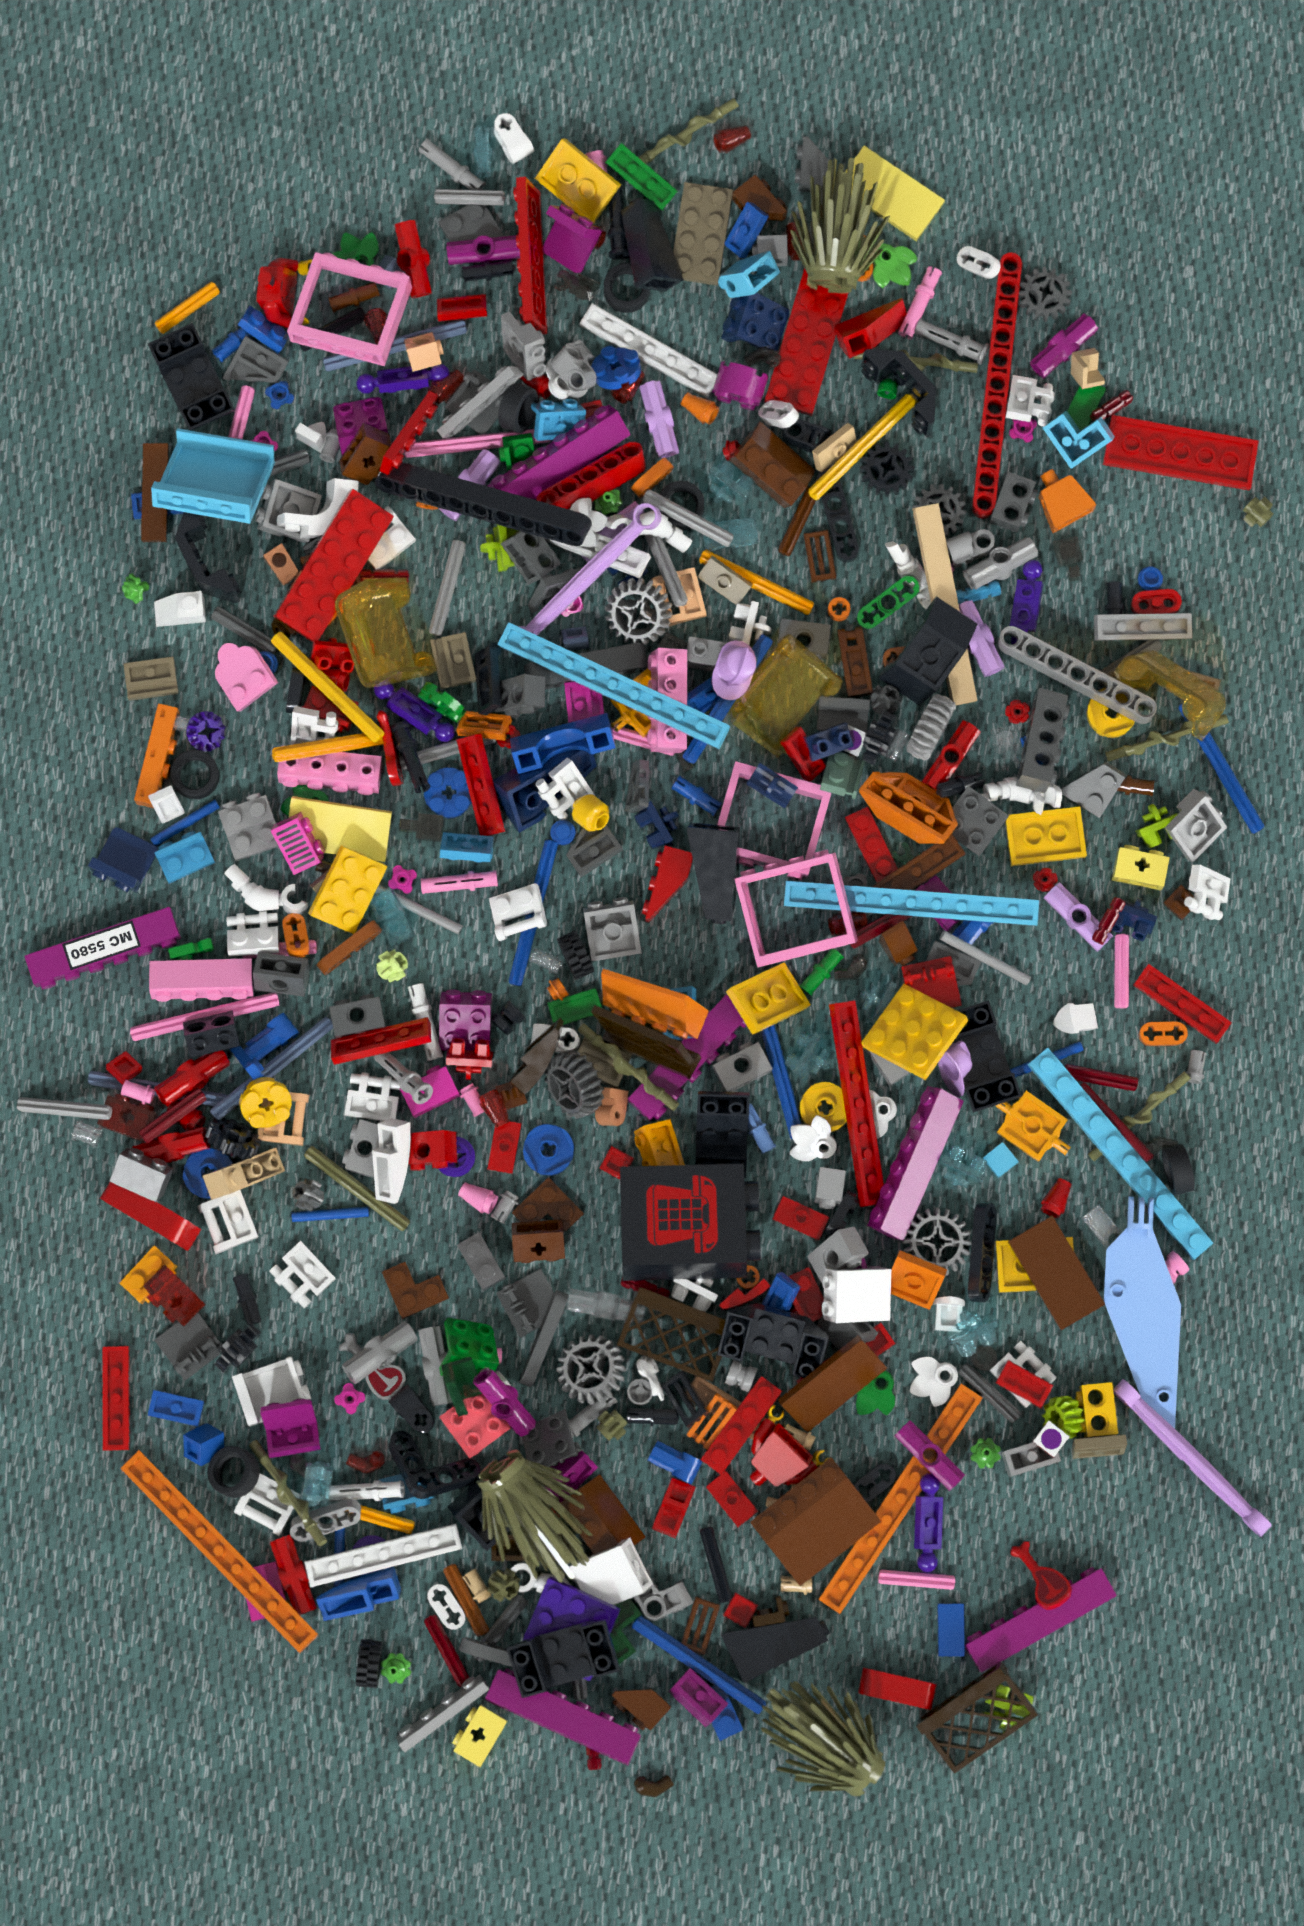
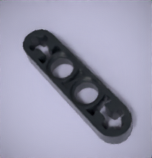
M827 468L824 472H819L817 480L820 479L830 468ZM839 479L832 486L833 491L838 489L839 492H830L820 498L836 555L840 561L850 563L857 558L859 547ZM831 498L839 499L841 507L837 510L830 509L827 505L828 500ZM838 521H843L847 524L848 530L842 534L837 533L834 530V524ZM851 536L852 539H847L848 547L854 549L851 551V556L841 553L844 549L843 540L837 542V539H845Z
M978 1203L974 1211L968 1280V1297L972 1302L984 1303L990 1297L997 1211L993 1203Z

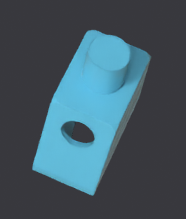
M766 251L737 261L719 276L718 283L722 289L726 290L730 298L753 295L776 277L780 270L771 252Z

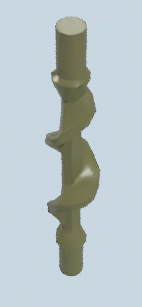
M732 98L720 107H715L707 116L697 115L687 123L685 130L675 136L668 134L657 141L654 149L645 151L638 158L646 164L652 162L658 154L675 143L683 147L690 143L694 131L708 123L717 122L725 114L739 106L738 103Z
M900 350L921 371L926 366L948 368L955 372L977 373L978 363L959 361V359L950 361L939 353H935L928 358L910 357L907 350ZM863 353L855 356L854 359L862 360Z
M1226 714L1211 719L1206 718L1201 722L1190 720L1184 722L1180 730L1161 735L1157 731H1151L1145 741L1133 745H1123V747L1105 752L1109 762L1125 756L1129 757L1132 754L1143 755L1147 747L1163 742L1176 746L1179 744L1181 736L1200 730L1210 731L1212 728L1228 724V718Z
M584 1023L579 1027L578 1032L587 1038L592 1045L601 1048L614 1059L613 1066L617 1073L626 1076L633 1075L644 1085L646 1093L654 1095L656 1100L659 1099L672 1111L679 1106V1103L666 1093L664 1088L654 1085L648 1079L647 1070L644 1067L635 1068L621 1056L619 1047L615 1043L604 1042L601 1035L596 1034Z
M1184 1071L1171 1083H1168L1163 1091L1151 1093L1145 1103V1107L1134 1117L1125 1116L1121 1121L1129 1129L1135 1124L1150 1122L1153 1119L1152 1110L1168 1096L1177 1093V1090L1191 1078ZM1097 1147L1088 1153V1156L1094 1162L1103 1155Z
M258 1440L252 1441L249 1447L258 1458V1462L266 1468L278 1484L276 1493L280 1502L294 1507L303 1522L305 1530L311 1534L319 1547L323 1546L327 1539L318 1528V1523L310 1518L308 1501L295 1497L287 1486L288 1475L273 1465L269 1454L265 1452Z

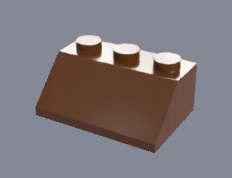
M760 421L728 459L783 508L793 505L806 489L816 471Z
M600 1474L577 1490L583 1495H570V1497L583 1504L584 1508H578L566 1499L561 1502L593 1534V1536H588L578 1527L582 1531L580 1536L594 1555L616 1546L619 1542L629 1537L634 1546L646 1537Z

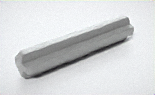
M437 189L434 199L437 204L502 206L505 204L506 196L502 190Z

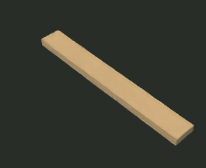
M939 503L913 508L930 600L932 602L938 596L960 611ZM968 650L965 651L946 678L950 700L955 702L956 705L978 701Z

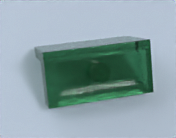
M472 1357L441 1365L444 1382L458 1417L468 1414L465 1399L482 1394L473 1383L474 1377L478 1375Z

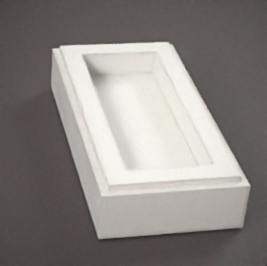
M171 785L148 795L162 823L185 813Z

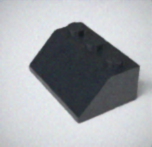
M504 1454V1455L498 1460V1462H500V1461H502V1460H504V1459H506V1458H508V1457ZM475 1481L447 1507L478 1543L488 1551L496 1544L493 1529L494 1537L490 1540L488 1524L487 1529L483 1531L482 1489ZM506 1527L507 1533L510 1531L509 1527Z

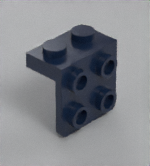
M757 292L753 295L732 298L728 318L723 324L721 339L727 342L743 340L768 354L777 353L789 316V310Z
M116 827L109 835L98 858L92 857L88 867L93 871L92 875L104 882L106 879L115 882L114 886L126 893L129 890L137 893L156 857L155 852L158 851V848Z

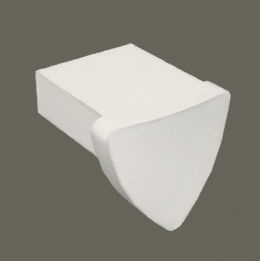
M318 422L308 427L300 423L295 430L298 440L321 453L327 433L324 422Z
M1067 1003L1057 1013L1053 1025L1062 1032L1071 1034L1097 1029L1098 1025L1093 1003L1080 1005Z
M953 1296L936 1298L933 1304L936 1305L935 1330L961 1332L962 1306L965 1307V1301Z

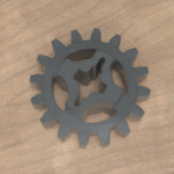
M1043 267L1041 273L1033 269L1032 277L1026 274L1024 277L1025 282L1020 283L1019 289L1022 291L1019 292L1018 298L1024 299L1021 301L1020 307H1027V316L1034 313V320L1036 321L1039 316H1043L1044 322H1047L1049 316L1056 320L1058 312L1064 315L1066 311L1064 306L1069 307L1071 300L1068 298L1072 296V290H1066L1070 286V281L1063 282L1064 274L1055 275V268L1052 269L1051 273L1047 272L1046 267ZM1054 283L1058 286L1060 291L1056 289ZM1049 287L1048 295L1042 302V293ZM1030 297L1034 298L1036 305L1032 303ZM1050 305H1053V306H1054V307L1049 308V309H1044V308H1046V307H1048V306H1050Z
M932 484L930 485L929 492L925 489L921 490L922 498L915 497L914 502L918 505L912 506V512L913 508L939 503V507L943 509V512H941L942 523H947V525L943 526L945 538H948V531L955 534L957 533L955 525L961 527L964 521L961 518L966 516V511L961 509L965 507V501H958L961 494L953 495V487L946 491L943 484H940L939 489H935ZM933 497H941L935 500L931 499ZM949 502L953 504L955 513L950 509Z

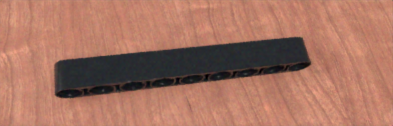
M403 462L398 469L393 468L389 475L380 471L375 479L376 486L383 492L571 546H581L592 526L591 519L583 513Z

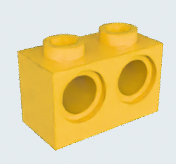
M1112 1382L1079 1386V1391L1075 1392L1076 1401H1079L1078 1407L1084 1409L1082 1418L1085 1420L1080 1423L1082 1427L1080 1433L1084 1432L1085 1438L1118 1434ZM1091 1390H1095L1101 1395V1401L1097 1405L1091 1404L1088 1400V1394ZM1094 1416H1099L1104 1421V1426L1100 1431L1093 1429L1091 1426V1420Z

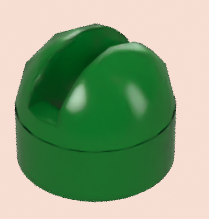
M890 378L882 380L878 386L877 395L890 400L895 399L898 392L897 383Z

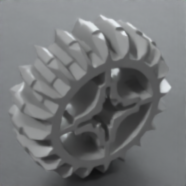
M643 577L639 578L637 583L633 578H630L628 584L622 581L619 584V588H613V595L607 597V601L610 604L605 606V611L609 612L605 618L607 621H613L609 626L611 630L618 629L616 637H620L621 634L625 635L624 642H628L630 638H633V643H639L641 639L644 645L649 643V639L655 642L658 639V635L663 636L666 632L664 628H668L671 624L668 619L672 617L673 613L668 611V609L671 608L672 603L664 602L668 597V593L661 595L659 593L662 589L661 586H657L654 589L652 587L653 580H650L645 585ZM630 594L641 595L639 600L636 601L623 599V597ZM649 600L654 604L656 611L649 606ZM642 603V605H641V607H640V609H641L640 614H641V615H639L638 618L636 619V616H637V609H636V608H638L639 605ZM622 613L627 615L629 619L628 623L623 618ZM641 622L655 624L645 629L636 628L638 623Z
M936 694L932 697L907 744L908 753L924 761L930 758L955 711V702L944 695Z
M938 1207L935 1208L934 1216L931 1215L929 1209H926V1218L917 1213L915 1216L919 1223L911 1221L910 1226L914 1229L906 1230V1235L910 1236V1239L905 1238L902 1244H910V1247L904 1249L903 1252L908 1254L912 1252L913 1256L928 1261L921 1256L917 1249V1246L927 1247L930 1249L933 1258L930 1263L947 1269L945 1276H948L949 1270L947 1267L950 1266L956 1272L958 1267L955 1262L957 1261L961 1265L965 1263V1260L960 1255L969 1256L970 1251L963 1249V1246H971L972 1244L971 1241L964 1240L963 1238L969 1236L970 1231H961V1228L966 1225L965 1221L959 1225L955 1223L959 1218L958 1214L949 1219L950 1210L948 1209L945 1210L943 1216H940V1208ZM933 1222L932 1234L929 1237L916 1238L919 1229L923 1225ZM941 1222L953 1229L957 1239L946 1237L942 1233ZM936 1234L939 1236L940 1241L949 1242L939 1246L940 1249L937 1250V1255L935 1245L929 1242L930 1239H934ZM957 1247L955 1255L950 1260L940 1263L941 1253L944 1248Z
M590 1334L587 1341L583 1336H579L580 1344L577 1345L574 1341H570L572 1349L570 1351L566 1348L563 1349V1352L567 1355L566 1358H558V1361L563 1364V1366L556 1368L558 1373L563 1374L558 1378V1381L564 1384L562 1387L563 1391L569 1392V1397L572 1399L577 1398L580 1403H584L587 1399V1402L592 1405L595 1402V1397L600 1403H603V1395L606 1394L609 1398L613 1397L610 1392L612 1388L617 1391L620 1390L616 1383L617 1381L623 1382L625 1379L619 1374L626 1371V1367L620 1365L625 1361V1358L619 1355L621 1350L617 1346L613 1347L614 1343L611 1340L605 1342V1338L601 1335L596 1340L595 1336ZM598 1351L588 1358L581 1357L587 1352ZM608 1356L610 1367L608 1375H605L603 1367ZM575 1364H578L580 1370L577 1375L578 1379L575 1382L573 1370ZM583 1364L594 1367L599 1375L594 1372L590 1373ZM594 1381L602 1382L596 1387L585 1388L586 1385L589 1386Z

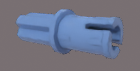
M749 1104L748 1134H752L761 1153L764 1154L775 1148L776 1145L765 1128L767 1126L766 1123H762L753 1105Z

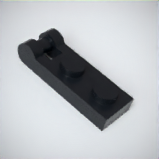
M495 642L488 644L485 649H481L475 654L478 714L486 716L501 707L502 700L498 665L501 647Z

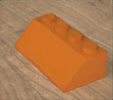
M606 969L602 970L603 1005L608 1007L612 1013L624 1018L625 1016L631 1017V1021L643 1026L646 1023L652 1024V1028L666 1033L667 1029L671 1030L673 1035L685 1040L688 1036L698 1039L709 1010L685 994Z

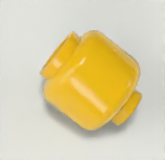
M587 794L575 800L572 817L575 822L587 831L601 830L609 821V808L595 795Z

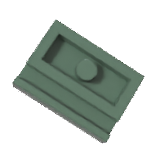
M843 752L829 755L820 790L841 796L845 794L852 795V799H855L865 764L863 758L862 761L854 759L855 756Z

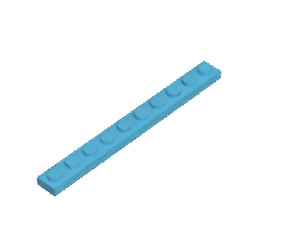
M508 622L497 644L516 655L717 749H720L730 729V726L512 623Z
M786 881L784 906L841 910L834 884ZM844 885L850 911L1038 926L1040 900Z
M1049 1048L1043 1050L1027 1064L1139 1197H1144L1147 1207L1148 1199L1154 1198L1153 1214L1192 1260H1195L1213 1244L1211 1239Z

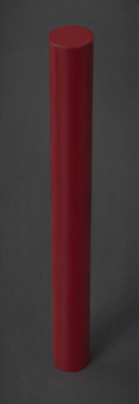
M1086 1082L1082 1083L1080 1086L1128 1143L1146 1162L1150 1161L1154 1156L1152 1152Z

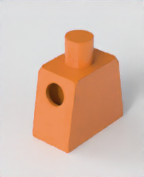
M1053 469L1041 475V479L1047 488L1040 491L1039 500L1052 533L1061 530L1094 511L1096 503L1072 475L1059 480Z

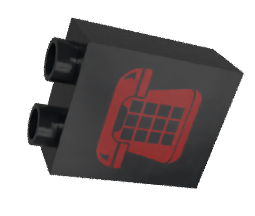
M744 1164L620 1167L623 1281L746 1278L747 1261L761 1260L760 1230H746L745 1212H759L758 1181H744Z

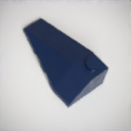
M583 750L563 752L549 759L543 768L518 774L515 768L493 780L498 802L519 833L540 822L546 816L543 811L549 804L538 794L539 789L535 785L539 779H544L547 784L551 783L553 780L548 773L567 757L573 761L583 778H585L597 766L593 754L591 755ZM560 791L555 794L557 800L562 798Z

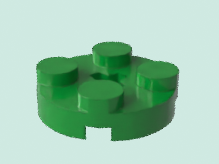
M426 681L420 689L418 697L427 704L432 703L437 706L435 710L442 714V717L445 719L449 717L455 722L461 720L466 713L464 707L447 692H436L435 690L438 686Z

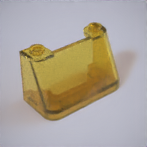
M406 578L365 579L336 598V613L359 680L364 687H380L428 676L438 671L434 658L429 652H414L400 608L408 604L411 595Z
M787 634L755 670L747 691L735 701L728 715L733 725L778 758L782 753H786L780 741L795 728L822 695L824 697L834 696L840 690L843 681L841 677L791 634Z
M1147 650L1127 656L1114 671L1118 681L1134 689L1143 688L1145 691H1148L1151 685L1156 682L1184 700L1182 705L1183 714L1193 723L1191 735L1200 741H1203L1225 710L1226 701L1220 691L1157 651Z

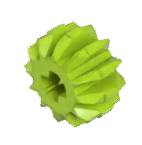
M1060 1396L1049 1399V1403L1043 1405L1046 1413L1041 1415L1045 1418L1042 1426H1045L1050 1421L1069 1436L1068 1439L1076 1437L1077 1433L1082 1431L1080 1423L1085 1421L1081 1417L1084 1409L1078 1408L1079 1401L1072 1400V1397Z

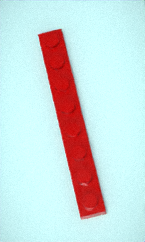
M856 1001L829 1004L860 1207L876 1205L884 1182L863 1046L861 1044Z

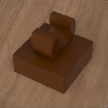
M1180 885L1163 904L1182 921L1190 912L1189 907L1184 904V901L1187 897L1194 898V896L1185 887Z
M512 1082L495 1087L503 1111L527 1104L525 1095Z

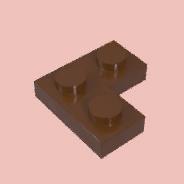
M549 1177L512 1212L520 1222L541 1221L547 1214L553 1220L563 1219V1230L565 1232L584 1215Z
M406 1262L382 1271L402 1319L449 1299L439 1275L415 1285Z

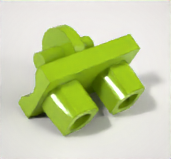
M501 525L493 528L494 538L492 534L486 535L487 543L480 545V551L488 553L489 560H495L497 557L498 572L506 571L509 567L515 566L501 543L518 531Z
M1154 804L1148 805L1149 813L1143 815L1142 819L1144 823L1151 820L1154 823L1136 830L1137 837H1142L1148 849L1162 844L1157 830L1165 828L1179 813L1161 819L1160 816L1168 813L1166 807L1157 809Z
M1001 1684L998 1685L996 1696L1008 1697L1011 1688ZM1024 1693L1030 1703L1033 1704V1696ZM986 1699L985 1703L991 1705L992 1700ZM995 1700L994 1706L1003 1709L1004 1712L1000 1713L994 1710L993 1713L1008 1716L1010 1703ZM1015 1704L1012 1707V1713L1025 1717L1029 1714L1024 1705ZM997 1719L1000 1721L999 1729L1004 1730L1007 1721Z

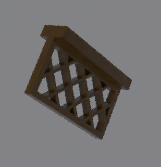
M596 1005L593 1007L591 1012L605 1030L602 1036L604 1042L615 1043L622 1051L690 1080L701 1060V1056L698 1053L686 1049L682 1042Z
M636 1287L632 1304L616 1345L712 1382L722 1356L717 1355L719 1347L709 1350L704 1337L712 1333L722 1336L726 1320L647 1289ZM637 1305L646 1306L651 1318L638 1323L634 1314ZM653 1310L659 1311L661 1313L655 1315ZM666 1314L672 1317L675 1327L662 1332L657 1318ZM633 1319L635 1325L629 1327ZM677 1319L684 1321V1323L678 1324ZM653 1320L659 1334L645 1339L640 1326ZM688 1324L695 1325L699 1336L686 1341L680 1328ZM637 1328L642 1342L633 1346L625 1343L624 1340L627 1332ZM700 1328L708 1330V1332L702 1334ZM677 1330L683 1343L669 1349L664 1335ZM661 1337L666 1351L657 1355L651 1353L647 1343ZM701 1339L706 1353L693 1358L688 1344ZM644 1345L647 1351L638 1347ZM684 1346L690 1360L679 1364L675 1362L671 1352ZM717 1351L715 1358L713 1359L712 1353ZM668 1354L670 1360L661 1356ZM708 1355L712 1363L709 1374L700 1372L695 1361ZM692 1363L694 1369L687 1367L686 1365Z
M1000 1661L921 1716L917 1721L916 1727L922 1735L925 1734L955 1774L1037 1717L1038 1712L1009 1675L1007 1667ZM1006 1681L1012 1689L1011 1698L996 1696L997 1686ZM993 1690V1695L987 1694L988 1692ZM1014 1694H1016L1019 1699H1014ZM980 1698L992 1700L990 1713L975 1710L976 1701ZM995 1700L1010 1703L1008 1716L993 1713ZM1013 1703L1024 1705L1029 1714L1023 1718L1011 1716ZM972 1704V1709H966ZM959 1713L971 1714L969 1727L954 1725L955 1716ZM974 1715L989 1717L987 1730L972 1728ZM992 1718L1006 1720V1730L1002 1733L990 1731ZM1010 1721L1016 1722L1015 1724L1010 1726ZM939 1727L950 1729L948 1742L937 1740L932 1732ZM953 1730L968 1732L967 1745L951 1742ZM971 1733L987 1735L985 1745L982 1747L970 1746ZM989 1736L995 1737L989 1741ZM950 1747L966 1750L965 1758L955 1764L949 1756ZM969 1751H974L972 1754L968 1756Z

